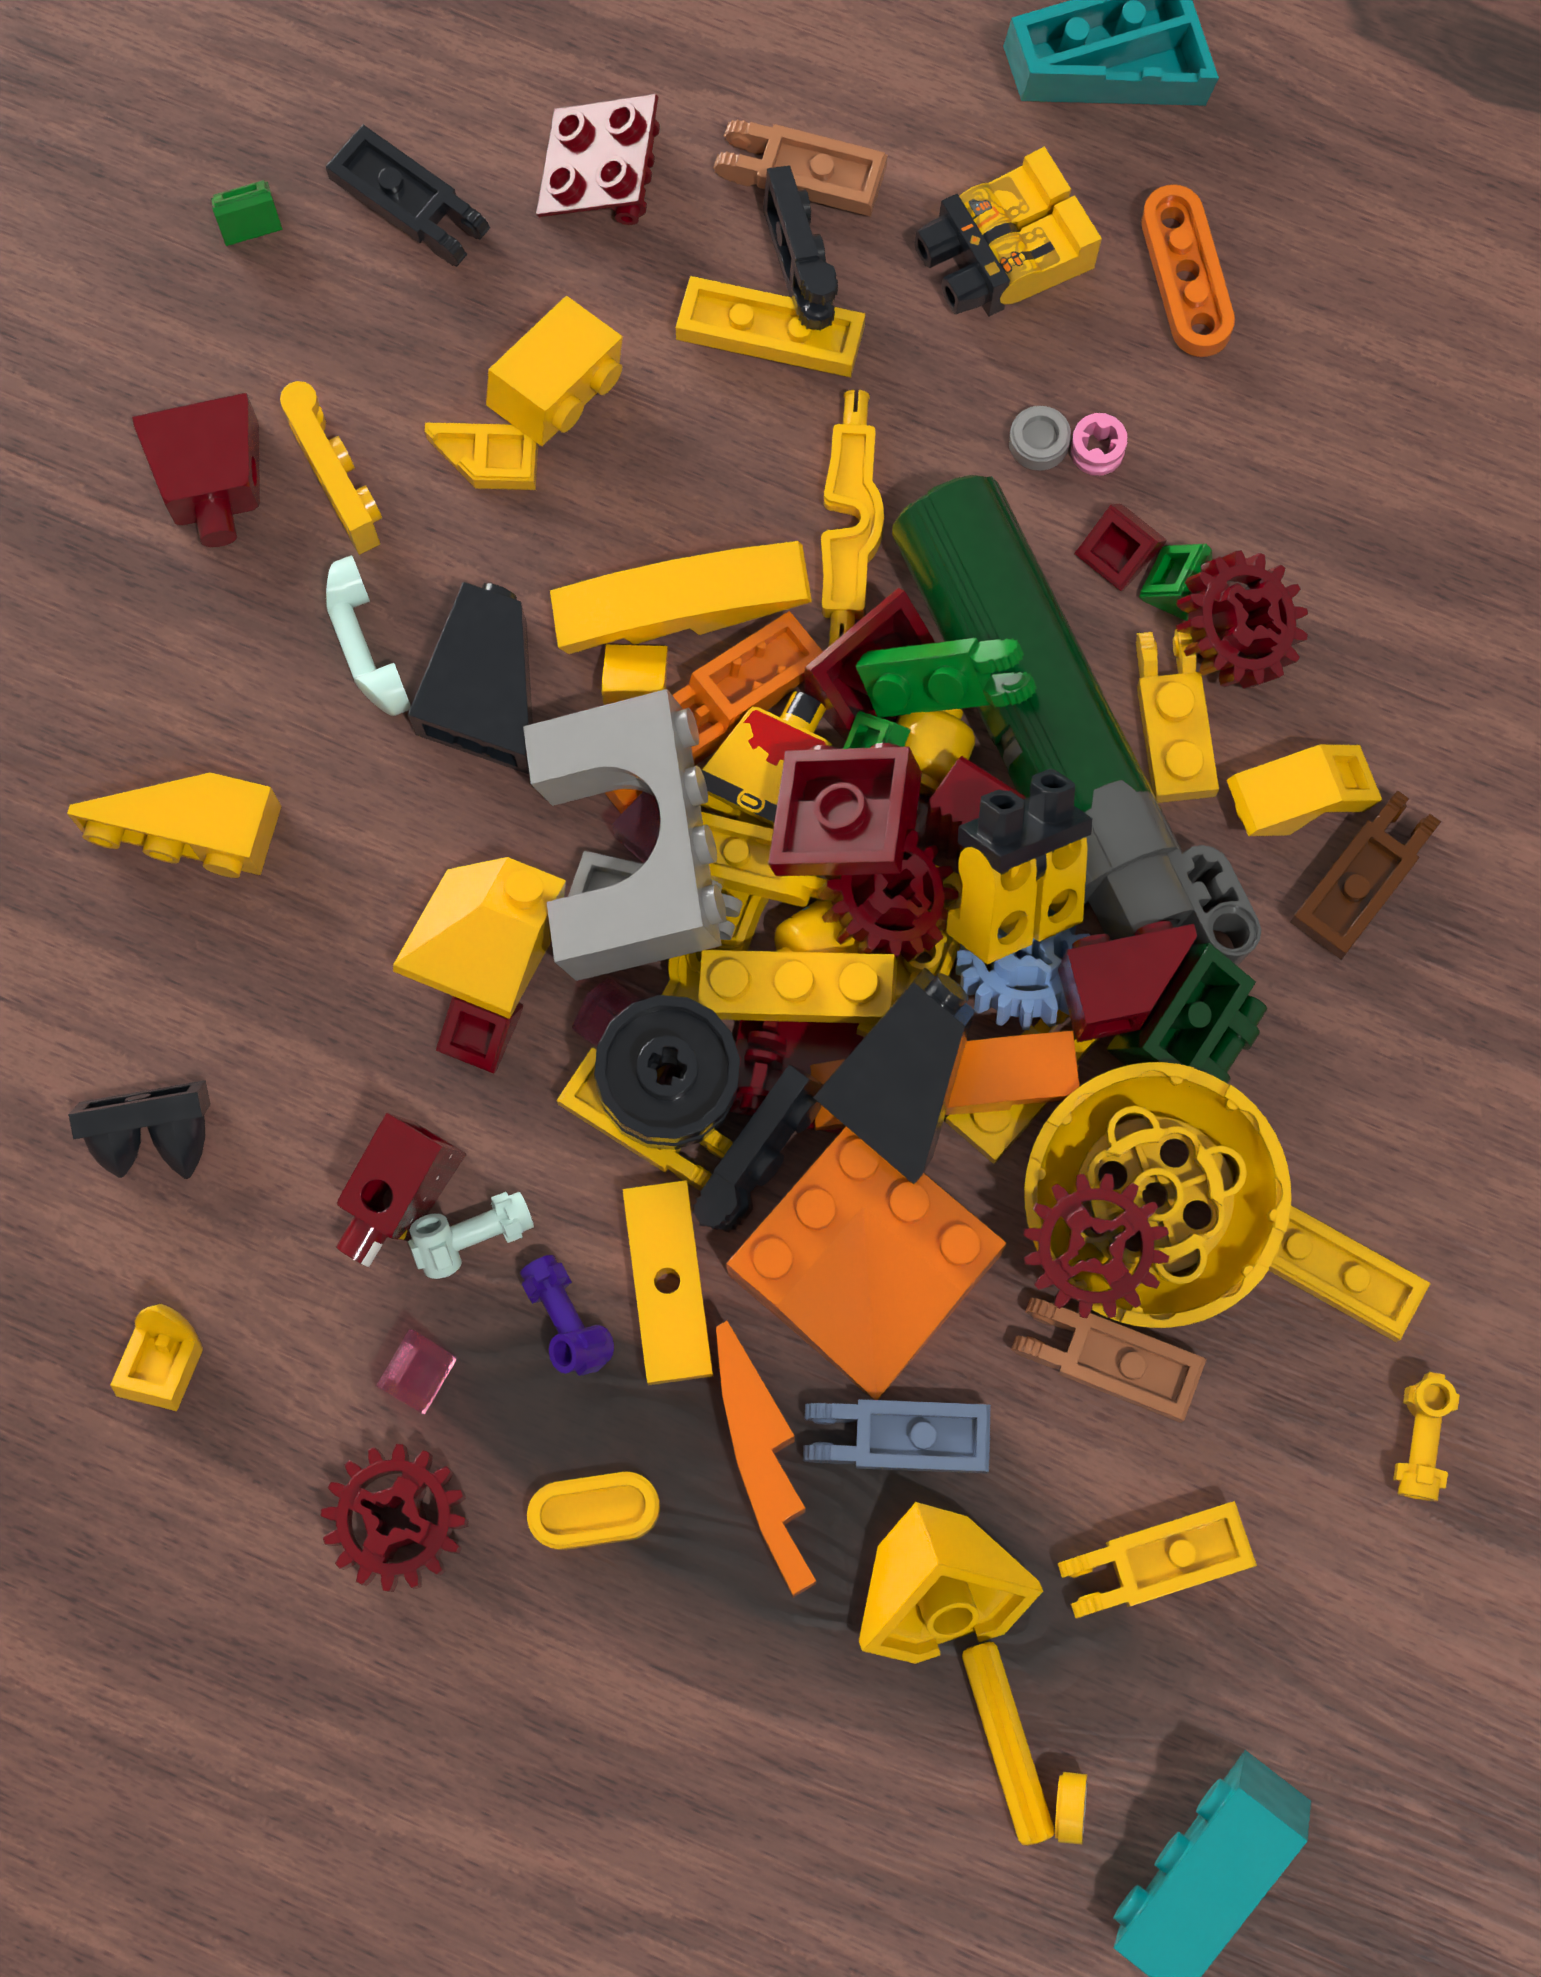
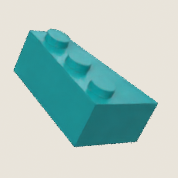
M1069 0L1012 17L1003 45L1021 101L1206 106L1219 79L1193 0Z
M1244 1750L1224 1780L1219 1778L1203 1797L1196 1809V1813L1199 1815L1184 1835L1177 1832L1164 1847L1154 1864L1159 1871L1147 1888L1144 1890L1137 1884L1117 1909L1113 1919L1120 1923L1114 1949L1149 1977H1202L1307 1843L1311 1800L1248 1751Z

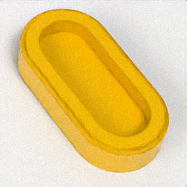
M619 1472L547 1484L534 1494L528 1506L527 1522L533 1536L546 1547L555 1550H568L628 1541L644 1536L654 1527L660 1513V1501L653 1485L645 1477L633 1472Z

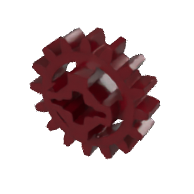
M1242 550L1222 558L1219 556L1202 564V572L1187 578L1185 581L1188 589L1193 594L1177 600L1176 606L1188 613V620L1176 625L1177 632L1191 634L1193 640L1185 648V655L1192 656L1200 653L1204 660L1201 663L1199 673L1205 676L1220 670L1219 683L1223 687L1240 682L1242 689H1249L1263 684V682L1266 683L1280 678L1284 675L1283 667L1296 663L1300 658L1292 645L1303 642L1308 637L1305 631L1296 627V620L1308 615L1307 608L1294 606L1292 598L1301 590L1299 585L1294 584L1285 587L1282 584L1281 580L1286 569L1283 565L1265 570V554L1262 553L1245 558ZM1226 582H1240L1246 584L1247 587L1243 588L1239 583L1229 586ZM1241 651L1245 656L1255 653L1258 658L1247 659L1238 656V653Z
M911 830L905 838L901 874L824 875L829 881H826L819 888L817 897L825 901H832L833 906L822 916L824 923L839 921L843 929L836 941L841 945L854 938L859 942L858 954H870L876 949L879 950V954H894L897 958L901 953L908 963L914 961L924 952V949L930 951L944 938L941 931L947 928L949 910L946 908L959 896L958 891L946 888L943 885V881L953 873L952 867H936L932 861L939 851L936 845H932L922 851L916 847L918 832ZM885 889L889 892L893 899L886 896L883 890Z
M1105 1173L1100 1181L1099 1188H1090L1086 1176L1079 1174L1076 1175V1192L1069 1195L1063 1187L1056 1184L1051 1187L1053 1197L1057 1202L1051 1209L1046 1205L1038 1203L1033 1207L1034 1212L1044 1221L1041 1229H1024L1023 1236L1038 1242V1251L1025 1256L1024 1261L1028 1265L1041 1264L1045 1271L1034 1283L1038 1290L1047 1288L1052 1284L1059 1289L1053 1304L1057 1308H1062L1071 1298L1079 1300V1317L1088 1318L1093 1303H1101L1106 1316L1113 1318L1116 1317L1117 1309L1115 1300L1124 1298L1126 1302L1137 1308L1141 1305V1301L1135 1289L1141 1283L1156 1289L1159 1286L1160 1282L1149 1272L1152 1263H1168L1169 1255L1154 1250V1240L1165 1237L1169 1232L1167 1227H1151L1148 1218L1158 1208L1155 1202H1150L1140 1207L1133 1202L1137 1195L1138 1185L1131 1183L1120 1194L1113 1191V1174ZM1089 1200L1106 1201L1120 1207L1124 1212L1112 1220L1093 1218L1081 1202ZM1061 1217L1070 1230L1067 1251L1053 1260L1050 1250L1051 1235L1056 1222ZM1119 1226H1122V1231L1113 1236L1114 1241L1106 1247L1110 1258L1105 1263L1101 1264L1099 1260L1091 1257L1085 1261L1080 1259L1073 1265H1069V1261L1079 1255L1078 1250L1085 1245L1084 1238L1081 1235L1085 1229L1090 1227L1096 1234H1101L1106 1231L1112 1232ZM1139 1231L1141 1240L1140 1257L1137 1266L1132 1274H1130L1122 1262L1125 1242ZM1081 1271L1101 1274L1111 1289L1087 1291L1073 1286L1067 1280Z
M396 1444L391 1460H385L383 1454L376 1447L368 1449L370 1464L368 1467L363 1469L349 1460L344 1464L347 1473L352 1478L345 1486L340 1483L330 1482L328 1489L340 1499L337 1507L321 1509V1516L336 1522L337 1530L323 1537L324 1544L328 1546H343L345 1551L340 1554L335 1564L342 1570L348 1569L356 1563L359 1564L360 1568L357 1573L356 1582L361 1585L367 1586L376 1574H380L383 1591L394 1592L398 1584V1577L400 1576L405 1577L411 1588H421V1570L427 1567L433 1573L441 1576L446 1572L443 1563L438 1558L443 1550L459 1554L462 1549L450 1536L452 1529L468 1527V1519L453 1514V1507L466 1499L465 1493L462 1490L446 1491L444 1486L449 1483L454 1473L447 1466L438 1469L433 1474L429 1472L433 1455L425 1450L416 1457L414 1462H409L408 1450L403 1444ZM390 1474H402L401 1477H397L390 1488L376 1493L365 1490L370 1483L380 1477ZM427 1486L432 1491L437 1503L438 1525L427 1521L422 1505V1500L427 1492L425 1491ZM405 1501L402 1513L410 1518L409 1522L421 1528L420 1532L416 1533L408 1528L402 1530L394 1527L388 1536L385 1535L388 1523L380 1518V1514L372 1511L370 1506L375 1504L383 1509L386 1506L391 1509H397L401 1502ZM353 1511L362 1515L368 1535L362 1545L364 1546L363 1550L359 1546L353 1532ZM416 1542L426 1547L419 1555L401 1563H388L389 1559H393L399 1548Z

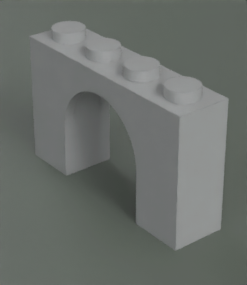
M664 689L523 726L531 785L552 806L613 790L635 789L655 796L660 810L661 823L657 843L648 860L637 872L615 885L547 902L554 962L573 979L578 981L722 946L718 923L726 921V908L720 888L717 884L712 885L709 864L717 861V849L710 827L707 824L703 825L700 805L708 802V791L700 767L694 766L691 747L699 744V733L691 709H683L671 693Z

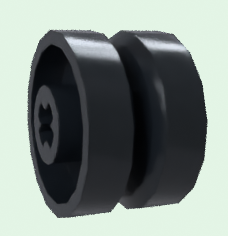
M657 995L632 1003L610 1021L597 1046L594 1076L604 1113L622 1135L647 1148L677 1150L702 1142L724 1123L736 1099L740 1057L732 1032L713 1010L688 997ZM664 1065L673 1066L678 1070L680 1079L673 1076L671 1085H661L657 1083V1070Z

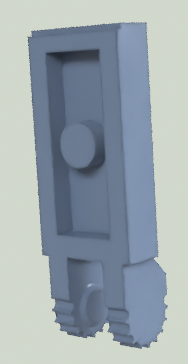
M858 1399V1404H805V1419L813 1421L815 1424L857 1422L856 1446H841L826 1442H815L812 1445H805L803 1447V1461L830 1464L856 1463L857 1469L988 1474L991 1405Z

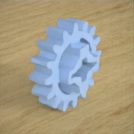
M1050 907L1048 910V917L1053 916L1055 914V911ZM1076 926L1040 942L1033 938L1032 945L990 964V972L981 959L960 944V950L957 951L956 974L961 976L960 986L967 995L975 994L974 1010L978 1014L987 1011L991 1007L997 1010L996 1024L1004 1025L1010 1016L1019 1017L1022 1030L1030 1029L1032 1018L1041 1017L1043 1022L1049 1027L1055 1026L1059 1009L1070 1015L1058 972L1062 961L1060 958L1064 957L1067 949L1072 948L1071 945L1075 941L1090 935H1075ZM999 928L997 935L998 938H1003L1008 934Z

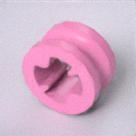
M1094 413L1085 416L1077 424L1073 432L1071 457L1074 464L1082 472L1090 475L1103 476L1113 472L1120 466L1127 446V432L1124 425L1116 417L1106 413ZM1091 435H1094L1099 441L1107 438L1111 440L1107 454H1104L1099 448L1087 450Z

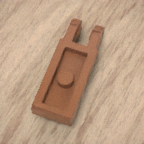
M738 119L737 121L732 120L728 122L724 137L725 141L729 142V145L740 150L744 149L750 153H764L761 160L742 154L736 155L734 152H721V154L717 155L713 169L724 180L734 181L744 186L757 184L758 188L765 189L767 168L790 165L798 190L806 189L810 201L871 217L887 167L888 155L885 152L773 124V127H768L753 122L747 123L745 120L739 121Z
M1033 1297L1030 1298L1025 1311L1027 1314L1040 1323L1073 1331V1335L1066 1352L1048 1346L1036 1338L1018 1335L1015 1337L1011 1348L1013 1352L1041 1365L1059 1369L1058 1375L1179 1423L1185 1420L1207 1359L1092 1313L1089 1314L1088 1318L1079 1317L1078 1313L1063 1307L1059 1309L1051 1302Z

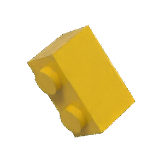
M566 295L488 369L486 406L540 446H543L558 431L565 433L570 430L580 418L584 405L597 393L605 395L616 384L623 368L620 364L623 336Z

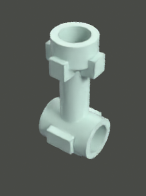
M503 1192L491 1197L492 1210L449 1226L447 1218L442 1214H428L417 1219L410 1227L412 1239L407 1241L417 1268H423L425 1275L429 1278H445L455 1273L462 1264L458 1251L502 1233L507 1243L522 1238L524 1231L534 1228L530 1212L522 1194L517 1192L508 1196L507 1192Z

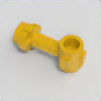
M1428 1372L1424 1374L1421 1382L1405 1388L1403 1403L1407 1405L1410 1413L1415 1417L1409 1464H1395L1393 1480L1399 1481L1398 1495L1425 1501H1438L1439 1490L1446 1489L1448 1472L1436 1468L1442 1416L1458 1410L1460 1395L1456 1393L1453 1385L1445 1379L1444 1374Z

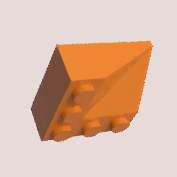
M846 1126L726 1265L728 1276L871 1399L879 1400L1000 1258L1006 1242L923 1173L919 1180L913 1184Z

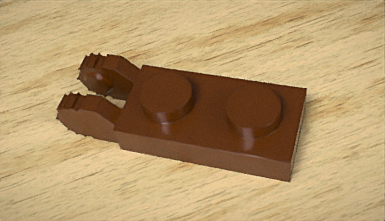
M1396 791L1373 822L1368 820L1290 922L1341 960L1420 858L1417 853L1441 823L1432 814L1422 818L1411 832V838L1405 846L1387 834L1385 830L1391 823L1398 820L1407 807L1406 803L1409 798L1400 791Z

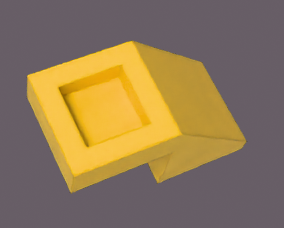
M1320 744L1234 774L1226 780L1236 803L1237 815L1244 824L1248 836L1291 835L1325 812H1365L1382 801L1360 745Z

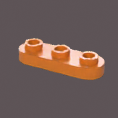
M1181 185L1162 186L1153 191L1147 198L1141 224L1171 333L1175 343L1184 352L1197 357L1212 356L1219 353L1228 344L1235 323V315L1203 204L1195 192ZM1165 219H1175L1181 226L1168 228L1162 221ZM1188 271L1196 279L1193 281H1183L1177 276V273ZM1196 324L1206 325L1211 330V333L1207 335L1197 334L1193 331L1192 326Z

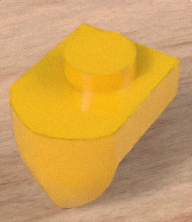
M163 1304L141 1310L135 1319L134 1332L110 1384L116 1397L177 1411L203 1351L202 1344L193 1326L179 1312Z

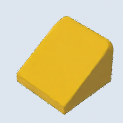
M606 644L601 691L604 705L666 689L668 646Z

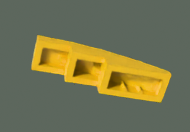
M799 541L737 548L674 559L611 573L550 590L558 648L567 654L622 638L635 645L689 628L698 635H702L812 602L803 545Z

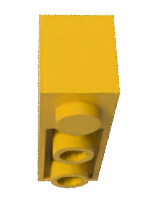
M210 772L71 804L67 814L83 832L82 837L95 845L118 849L121 842L143 847L142 852L147 856L163 862L179 863L182 856L203 861V867L215 874L239 878L241 871L261 875L282 806L269 786Z

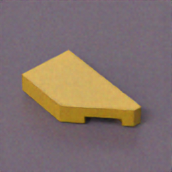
M425 423L427 440L475 489L536 490L538 443L515 426L508 424Z

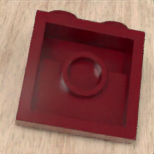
M878 743L870 748L838 749L828 745H817L809 750L785 751L768 862L774 875L901 874L906 830L915 829L922 771L910 747H900L891 743Z

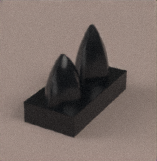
M206 1080L79 1102L68 1116L73 1140L83 1138L89 1152L98 1164L116 1177H124L132 1167L141 1144V1128L147 1127L153 1145L162 1159L181 1177L188 1179L198 1166L203 1153L206 1136L204 1114L211 1104Z

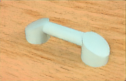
M351 555L333 562L329 569L326 588L327 611L354 682L374 705L388 715L396 716L409 711L411 705L395 664L392 663L376 669L353 610L354 607L368 603L370 600Z

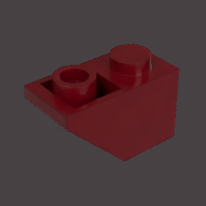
M1170 921L1155 922L1137 929L1134 932L1135 936L1111 940L1108 934L1091 935L1075 941L1071 945L1072 948L1066 950L1058 972L1077 1043L1141 1029L1197 937L1194 924L1174 928Z

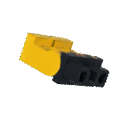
M1045 146L1025 156L1023 165L989 183H982L971 187L960 196L957 193L942 200L939 218L932 220L916 231L915 250L925 266L932 268L953 258L960 269L943 277L941 286L944 298L954 314L982 306L988 317L1004 310L1005 304L1022 301L1094 269L1102 238L1076 196L1070 197L1071 188Z
M1048 769L1033 775L1030 797L1026 799L1020 798L1012 791L999 789L981 796L979 818L958 827V843L965 848L960 853L958 861L959 873L963 883L961 906L948 912L946 933L986 964L1032 945L1033 938L1040 942L1083 923L1088 851L1086 837L1091 835L1093 818L1074 806L1075 783L1056 770ZM1049 907L1053 909L1055 912H1057L1055 915L1048 917ZM999 928L1008 935L998 938Z

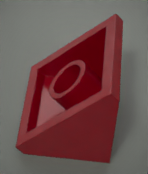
M897 588L805 667V694L815 698L825 706L826 711L823 717L845 741L859 711L877 717L856 668L862 655L867 653V651L936 643L904 590ZM889 716L881 718L896 723L898 716Z

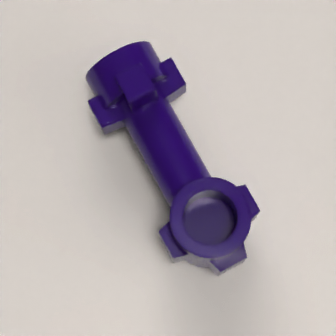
M546 1255L532 1261L520 1271V1276L524 1281L522 1286L531 1303H543L558 1332L549 1344V1356L553 1366L561 1373L575 1371L579 1376L599 1371L612 1358L614 1353V1342L610 1332L602 1325L584 1326L565 1291V1288L572 1281L563 1264L558 1263L554 1255Z

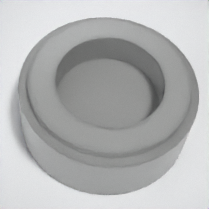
M1033 406L1019 413L1012 423L1009 436L1011 454L1019 464L1028 469L1038 471L1051 469L1061 463L1067 455L1071 439L1070 425L1059 411L1051 407Z

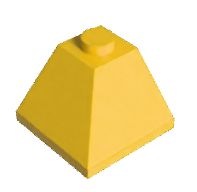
M509 857L447 869L394 962L393 972L510 1019L552 941L547 902L564 898L566 880Z

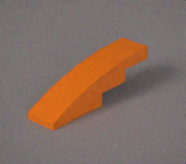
M790 611L691 674L689 684L672 695L683 709H691L696 720L699 744L691 747L694 766L719 749L750 708L759 707L768 711L805 680V667L823 652ZM619 789L605 792L622 816L653 796L635 789Z
M1073 1031L966 1041L945 1115L1010 1110L1012 1105L1063 1101L1079 1088ZM845 1059L810 1065V1075L824 1084ZM821 1106L818 1115L814 1119L815 1130L846 1127L823 1106Z
M725 1321L716 1327L722 1397L735 1456L761 1534L794 1598L816 1584L813 1574L784 1526L805 1513V1506L774 1455L794 1443L795 1437L729 1322Z

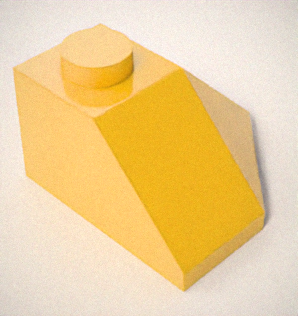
M915 1502L878 1545L859 1643L864 1652L916 1664L940 1656L938 1644L974 1632L978 1642L1004 1635L1041 1595L1043 1589L1039 1580L968 1516Z

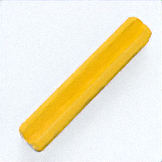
M986 1642L967 1648L963 1651L962 1659L1018 1841L1022 1845L1027 1846L1046 1841L1054 1836L1055 1830L998 1647L994 1642Z

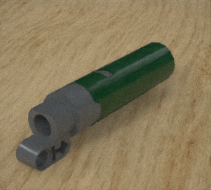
M968 475L952 479L930 489L927 494L903 509L893 525L892 536L944 642L977 638L978 642L996 639L1005 640L1006 638L1018 640L1024 654L1022 656L1023 659L1019 661V664L1014 665L1013 668H1009L1007 671H995L991 675L1012 672L1014 674L1019 672L1031 673L1037 687L1035 689L1036 693L1032 695L1033 697L1028 698L1027 701L1014 704L1013 706L1008 704L1005 707L995 708L990 704L976 708L1004 761L1017 792L1026 798L1030 797L1032 776L1048 769L1056 770L1075 783L1074 806L1093 818L1091 835L1086 837L1088 851L1084 904L1090 903L1104 933L1108 934L1111 940L1135 936L1134 932L1137 929L1155 922L1170 921L1174 928L1194 924L1197 937L1192 945L1211 943L1238 966L1255 949L1260 941L1261 927L1259 920L1230 862L1222 852L1214 847L1199 845L1193 846L1183 853L999 483L992 476ZM1213 930L1226 934L1232 941L1234 949L1221 945L1216 940Z

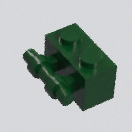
M1211 943L1192 945L1141 1029L1115 1035L1106 1050L1125 1066L1149 1062L1181 1064L1213 1075L1228 1084L1231 1080L1228 1071L1242 1049H1251L1259 1036L1260 1030L1257 1025L1266 1013L1267 1006L1259 999L1248 995L1256 981Z

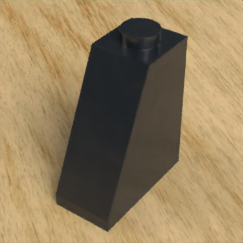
M463 582L408 713L409 719L417 736L530 775L523 726L533 724L527 622L522 603L517 600L514 593L502 586L484 583L482 587Z
M926 968L920 972L813 1097L913 1184L923 1175L934 1156L975 1010L966 1003L969 1000L967 993L957 982L943 973H938L934 976Z

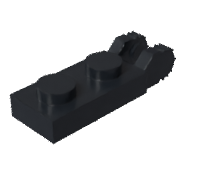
M364 124L326 165V171L331 181L418 243L424 241L434 254L446 260L452 266L457 267L467 256V253L457 239L448 235L446 231L437 226L446 214L457 227L475 239L481 240L491 228L481 213L456 196L453 187Z
M791 166L767 168L763 213L788 293L793 301L796 314L799 315L798 320L801 321V325H805L806 329L810 328L821 331V329L832 326V321H834L835 306H833V300H835V295L838 292L836 272L834 266L826 263L825 248L821 235L812 234L809 196L806 189L798 190Z
M788 1065L714 1169L713 1175L700 1191L701 1197L696 1198L697 1201L696 1204H693L695 1208L692 1213L695 1214L700 1222L699 1226H708L715 1230L721 1229L730 1233V1230H737L736 1227L742 1225L741 1220L746 1219L753 1210L751 1191H753L757 1184L763 1186L771 1180L784 1160L781 1150L795 1131L797 1133L803 1132L818 1115L822 1105L813 1097L823 1086L821 1082L809 1073Z

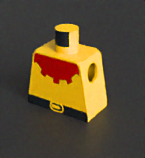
M793 692L780 717L759 707L750 708L701 770L707 786L708 802L700 806L725 818L774 829L785 751L809 750L817 745L832 746L828 740L814 734L826 711L825 706L805 693Z

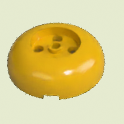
M1165 1062L1139 1063L1116 1068L1094 1077L1067 1096L1053 1111L1036 1138L1026 1169L1024 1201L1029 1228L1041 1229L1044 1221L1033 1210L1036 1203L1046 1205L1051 1209L1057 1203L1053 1197L1051 1187L1058 1184L1070 1195L1076 1192V1175L1084 1174L1089 1181L1090 1188H1099V1169L1104 1163L1109 1161L1119 1162L1124 1166L1127 1173L1124 1185L1113 1191L1121 1194L1131 1183L1138 1185L1137 1195L1133 1201L1138 1207L1145 1204L1142 1192L1146 1190L1145 1186L1149 1183H1159L1166 1190L1167 1198L1165 1203L1158 1207L1155 1213L1148 1218L1151 1227H1167L1169 1232L1165 1237L1154 1240V1250L1169 1255L1168 1263H1152L1149 1272L1157 1278L1160 1284L1156 1289L1141 1283L1135 1289L1141 1301V1305L1137 1308L1126 1302L1124 1298L1115 1300L1117 1307L1116 1317L1110 1319L1133 1326L1149 1328H1171L1193 1324L1218 1315L1232 1307L1249 1294L1263 1279L1280 1248L1284 1234L1287 1232L1291 1210V1181L1284 1151L1276 1133L1257 1106L1231 1084L1229 1085L1213 1075L1194 1069V1067ZM1169 1139L1180 1140L1188 1148V1158L1180 1167H1169L1161 1160V1146ZM1089 1200L1081 1202L1093 1218L1112 1220L1124 1212L1120 1207L1106 1201ZM1191 1201H1203L1211 1210L1210 1222L1202 1229L1190 1228L1183 1219L1184 1208ZM1061 1217L1056 1222L1051 1235L1050 1250L1053 1260L1067 1251L1070 1230ZM1119 1226L1112 1232L1106 1231L1101 1234H1096L1090 1227L1085 1229L1081 1233L1085 1245L1078 1250L1079 1255L1069 1261V1265H1073L1080 1259L1085 1261L1091 1257L1099 1260L1101 1264L1105 1263L1110 1258L1106 1247L1114 1241L1112 1237L1122 1231V1226ZM1033 1241V1243H1034V1245H1035V1247H1036V1249H1037V1251H1038V1242H1037V1241ZM1124 1248L1122 1262L1129 1270V1273L1132 1274L1139 1261L1141 1251L1134 1252ZM1081 1271L1067 1280L1073 1286L1087 1291L1111 1289L1101 1274ZM1093 1303L1092 1310L1107 1317L1101 1303Z

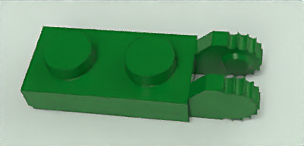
M977 638L867 651L856 665L876 715L879 718L907 715L915 712H934L988 706L990 704L995 708L1005 707L1008 704L1013 706L1033 697L1032 695L1036 693L1035 689H1037L1031 673L1019 672L1014 674L1012 672L991 675L995 671H1007V669L1013 668L1014 665L1019 664V661L1023 659L1022 656L1024 654L1018 640L1013 638L978 642Z

